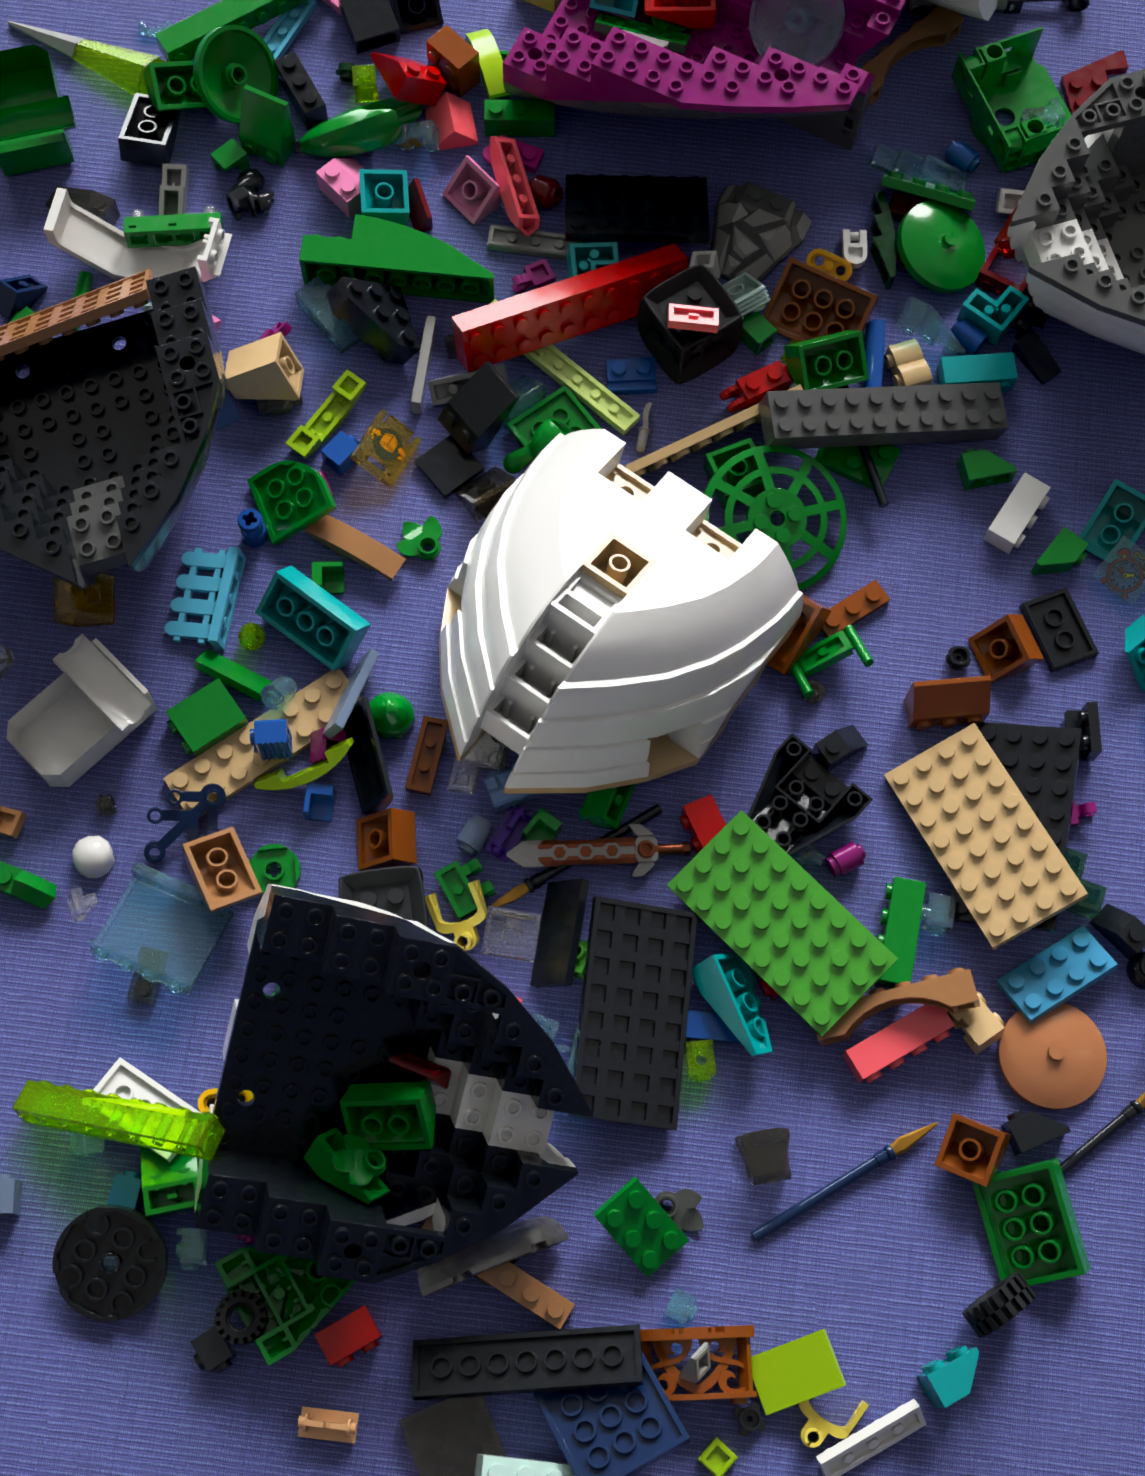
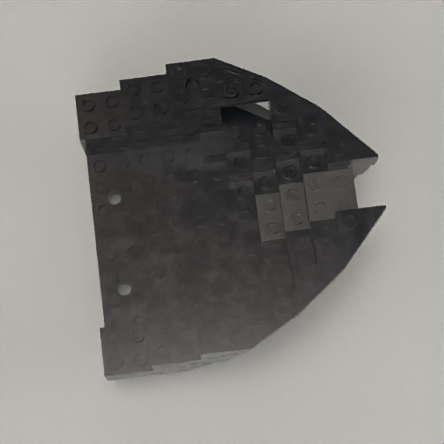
M195 266L146 280L153 305L151 310L76 331L67 336H59L41 346L38 343L28 346L29 350L18 355H15L14 352L5 355L6 358L0 361L1 551L81 589L91 587L90 585L96 583L95 577L98 576L99 572L128 564L134 572L138 573L149 567L183 514L207 464L220 408L223 407L225 398L226 376L221 346L203 281ZM117 341H126V345L123 349H114V345ZM22 369H30V373L27 377H18V374Z

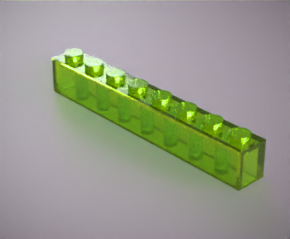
M27 1080L12 1107L24 1123L210 1161L225 1133V1129L218 1121V1117L207 1111L197 1113L185 1107L176 1109L160 1102L150 1104L138 1098L124 1099L113 1093L104 1095L91 1089L83 1091L66 1084L62 1086L53 1085L45 1080H40V1082Z

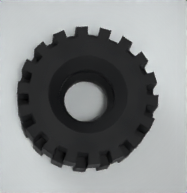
M1017 1271L977 1298L975 1302L971 1303L962 1312V1315L979 1338H983L1018 1315L1020 1311L1024 1310L1027 1305L1034 1301L1037 1295L1020 1272Z

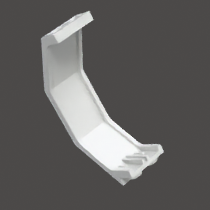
M57 188L43 229L50 244L115 280L127 278L147 269H151L154 278L194 266L203 282L219 277L232 234L225 233V230L222 229L220 219L210 217V235L204 234V239L197 242L178 246L128 248L123 231L74 204L70 199L67 189Z

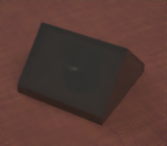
M495 466L456 490L455 494L477 522L492 511L499 499L516 479Z

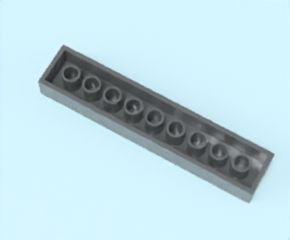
M1000 382L767 391L758 404L765 445L787 446L794 449L997 440L1009 428Z

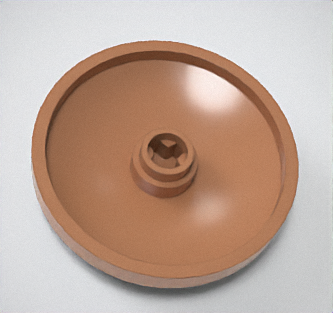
M1063 1003L1031 1025L1019 1011L1005 1023L1003 1036L997 1043V1061L1004 1081L1020 1099L1041 1109L1063 1110L1084 1102L1098 1089L1104 1078L1107 1066L1106 1046L1098 1027L1081 1010Z

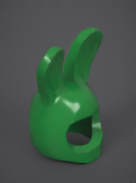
M552 418L545 420L535 431L527 446L508 454L504 458V469L511 474L518 473L535 459L558 434L561 433L565 436L573 431L563 422Z

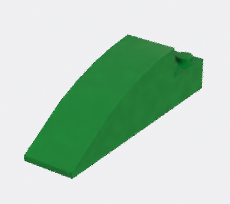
M355 214L352 239H346L341 236L335 238L324 237L318 234L303 235L299 262L304 286L332 288L341 277H348L401 287L403 295L480 303H491L495 299L493 273L451 245L413 228L380 218Z

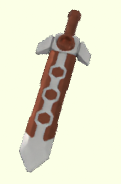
M630 824L629 827L635 837L598 838L593 840L522 841L507 852L506 855L524 868L581 864H635L637 862L639 864L634 869L632 877H641L655 865L654 862L658 859V855H690L691 850L689 842L658 844L651 831L641 824Z

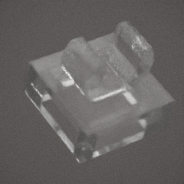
M81 887L70 889L67 896L73 923L83 921L87 912L96 909L98 904L96 893L83 896Z

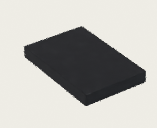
M1067 587L1021 603L1019 606L1051 673L1091 659L1099 654Z

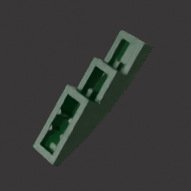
M884 191L874 193L871 203L874 217L870 229L874 238L870 252L888 290L892 288L896 272V237L889 205Z

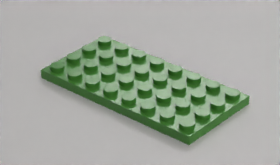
M742 810L667 884V887L692 912L696 913L729 948L821 1037L898 960L884 944Z

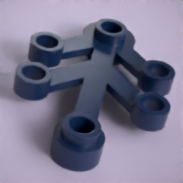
M215 783L207 784L201 791H180L173 788L167 792V802L173 806L179 805L182 801L199 802L191 810H161L158 807H152L148 810L147 819L152 824H158L161 821H179L159 841L152 840L145 845L144 856L149 862L158 863L163 860L166 853L165 849L187 828L188 842L198 839L199 817L206 810L208 827L204 830V836H207L209 830L219 831L217 828L218 809L226 801V793L220 785ZM174 792L180 795L179 800L175 802L169 798L170 794ZM216 793L218 798L216 801L211 802L207 798L208 795ZM158 811L160 818L157 820L151 819V812ZM157 848L160 854L157 857H152L149 853L151 849Z

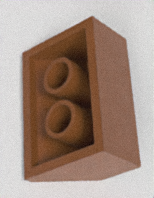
M990 675L913 682L904 698L908 728L916 727L917 730H927L937 725H942L943 728H951L960 723H967V725L983 723L990 713Z

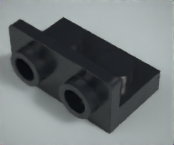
M1087 702L1081 710H1067L1064 713L1065 728H1080L1083 731L1079 761H1094L1102 752L1098 702Z

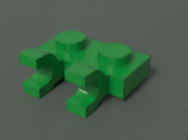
M477 857L463 866H460L456 860L434 872L459 920L477 911V906L468 886L470 882L467 879L484 871ZM490 880L481 884L484 899L496 894Z

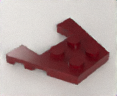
M1120 50L1062 76L1060 84L1066 106L1071 115L1108 80L1107 75L1127 72L1128 63L1124 50Z

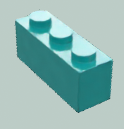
M1013 352L941 357L937 366L939 385L1000 382L1001 391L1004 393L1012 390L1018 379Z

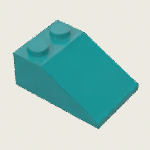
M1115 479L1079 536L1089 543L1086 550L1110 564L1114 560L1121 558L1117 556L1120 549L1127 548L1131 551L1145 529V495Z

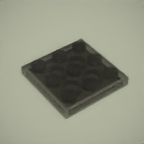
M484 1396L448 1398L399 1420L419 1476H475L477 1454L507 1457Z

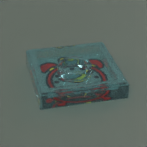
M1123 536L1091 576L1129 605L1133 606L1145 591V551Z

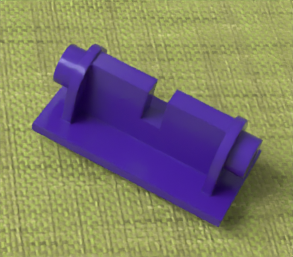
M510 806L484 850L507 863L509 859L506 855L507 852L518 845L522 838V831L533 818L526 815V810L523 808Z

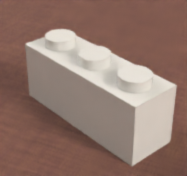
M1024 473L987 530L983 540L1007 554L1011 552L1013 547L1018 549L1026 537L1022 534L1025 528L1031 529L1038 516L1034 515L1037 509L1042 511L1050 498L1046 495L1051 487Z

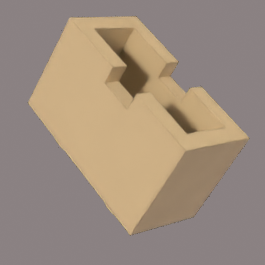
M978 991L980 1007L956 1013L945 1010L954 1023V1028L957 1030L961 1027L966 1033L963 1039L976 1055L1002 1038L1005 1029L1001 1017L996 1012L992 1013L986 1006L985 998Z

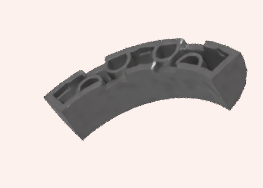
M547 1216L535 1217L509 1225L439 1262L419 1268L418 1283L422 1296L438 1293L469 1279L468 1272H471V1275L474 1276L520 1257L547 1250L568 1240V1235L559 1222Z

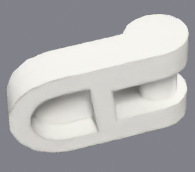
M842 229V258L848 260L853 269L860 268L865 264L868 254L867 230L859 229L858 232H850V229Z

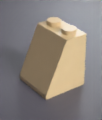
M281 332L229 351L225 368L226 389L232 393L235 399H300L304 368Z

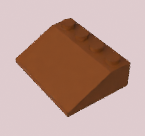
M789 257L763 316L777 329V333L797 342L846 330H858L863 333L878 303L879 297Z

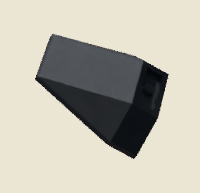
M793 733L775 751L748 814V817L790 856L856 820L873 800L854 783L847 787L810 756L812 749Z

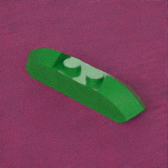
M0 861V893L40 909H46L56 898L55 884Z

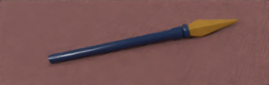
M938 1122L898 1137L890 1146L885 1145L873 1157L750 1232L755 1242L761 1240L878 1166L880 1167L890 1162V1160H895L897 1155L906 1153L935 1128Z

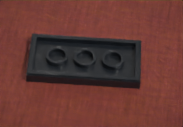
M580 878L548 882L530 986L536 988L572 986L589 880Z

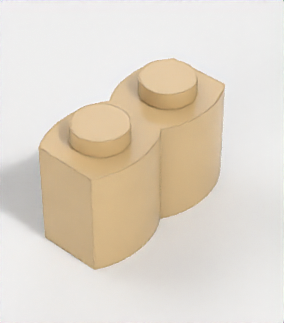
M916 339L888 346L884 355V363L886 368L890 369L894 374L892 377L894 386L931 385L933 377Z

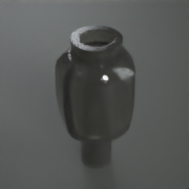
M301 395L298 400L257 401L259 415L267 417L282 416L291 412L293 407L303 405Z

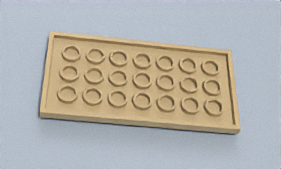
M975 723L884 774L888 784L993 950L1088 897L1087 891Z

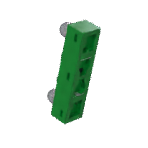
M209 205L204 208L203 213L145 216L142 210L136 209L131 213V217H124V236L127 247L189 245L204 239V234L210 235V217L220 219L221 227L224 229L221 212H217L214 206Z

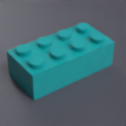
M292 565L275 572L255 611L256 614L334 672L350 664L371 625Z

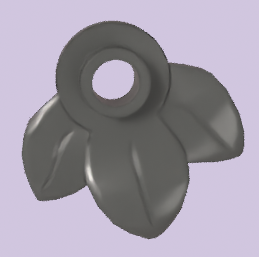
M682 1189L676 1193L663 1191L656 1196L655 1200L662 1208L663 1201L670 1200L672 1202V1209H664V1211L681 1231L682 1229L685 1231L703 1229L702 1215L695 1208L702 1199L699 1193L692 1189Z

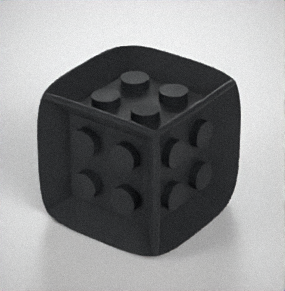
M699 264L667 279L650 290L642 298L639 304L637 327L645 346L651 355L655 357L663 371L676 384H683L716 367L737 350L743 330V319L736 303L719 280L707 267ZM669 303L719 308V327L717 333L667 328Z
M396 866L350 873L338 879L339 898L361 902L391 912L403 919L417 921L430 929L423 887V875L419 867Z

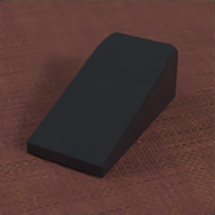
M1034 330L1014 343L1011 351L1042 385L1061 373V369Z

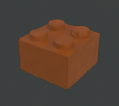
M447 24L426 41L428 65L440 70L442 77L447 83L445 87L449 92H454L461 98L480 83L479 52Z

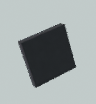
M451 435L414 460L415 465L444 499H447L484 472V467L472 453L467 454Z

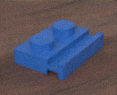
M655 357L606 359L608 390L613 394L657 393Z

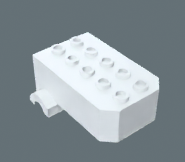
M83 634L74 640V645L70 650L65 653H59L52 659L64 673L8 720L6 739L50 787H70L158 709L149 691L97 638L90 642Z

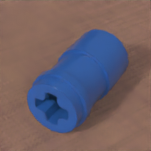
M248 508L243 510L238 517V525L244 543L252 548L261 547L265 544L268 537L262 515L255 509Z

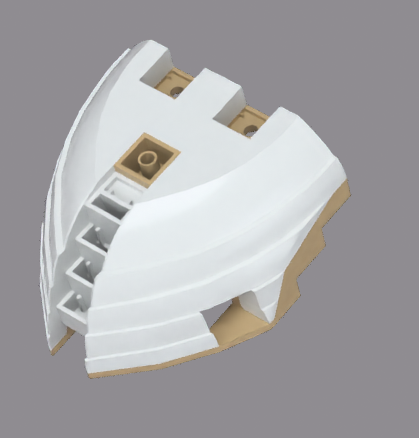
M605 429L580 430L565 436L561 433L558 434L499 499L484 521L478 534L470 541L464 560L457 568L447 587L439 635L440 690L457 760L460 762L486 732L519 754V757L506 782L503 791L505 794L587 793L647 782L697 765L722 734L732 713L757 684L766 664L791 635L802 612L803 593L799 591L792 568L776 541L755 529L743 544L737 542L704 520L712 499L668 472L654 487L619 464L626 443Z

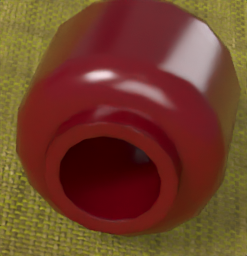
M537 175L529 182L537 207L551 209L560 203L563 191L556 179Z

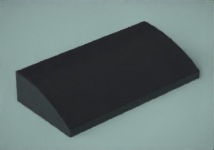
M363 697L355 704L341 731L346 732V739L352 737L354 743L347 752L362 814H374L385 810L391 804L393 792L368 697Z

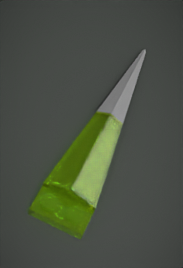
M7 21L10 28L75 60L133 96L135 93L147 94L143 74L149 63L167 62L161 60L160 56Z

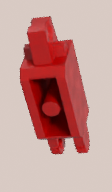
M780 360L737 379L736 384L721 391L719 397L723 401L735 396L738 397V399L726 407L729 413H733L758 404L767 391L789 390V386L794 384V380L787 370V365L781 364Z

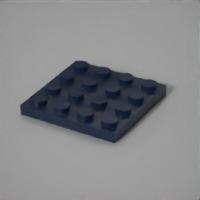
M643 1352V1385L533 1393L574 1476H632L691 1442L687 1431Z

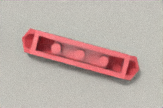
M490 136L491 164L497 184L500 185V194L506 213L515 227L524 236L529 237L539 229L540 217L516 141L508 137Z

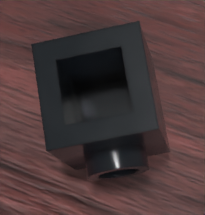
M215 1325L192 1340L191 1344L196 1351L193 1357L201 1370L206 1368L207 1372L216 1370L217 1374L232 1365L231 1359L236 1357V1354L230 1343L224 1340L221 1334L217 1332V1326Z

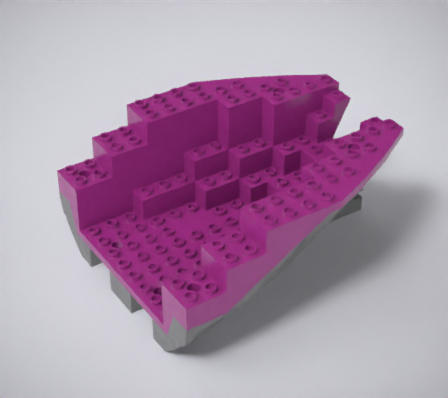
M562 0L542 34L526 27L523 28L503 62L504 89L508 94L551 102L561 106L624 115L680 119L776 118L851 151L861 133L862 121L869 103L868 98L876 76L855 67L854 64L859 56L890 34L907 0H715L714 28H687L685 31L680 32L691 35L689 45L684 54H677L614 26L608 36H604L600 32L594 31L595 21L601 11L589 9L590 0ZM637 6L635 18L615 15L655 26L651 21V16L645 14L644 6Z

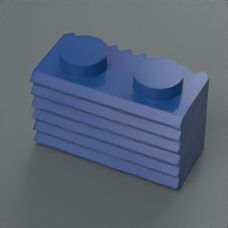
M286 719L254 721V729H250V743L253 745L254 753H259L263 761L266 759L269 761L273 759L275 761L276 758L280 760L287 757L291 759L293 757L292 734Z

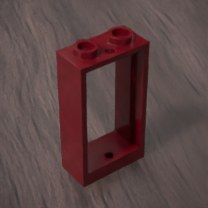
M1015 211L981 268L975 285L979 286L982 290L992 292L998 296H1001L1009 285L1023 294L1028 287L1026 276L1021 285H1018L989 271L1008 237L1009 224Z

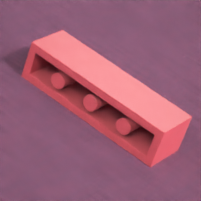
M925 1004L846 1050L842 1057L858 1083L866 1080L869 1084L882 1076L880 1071L889 1066L893 1070L905 1062L903 1057L912 1053L915 1057L928 1049L926 1044L930 1041L935 1040L936 1043H939L949 1037V1030L955 1025L945 1009Z

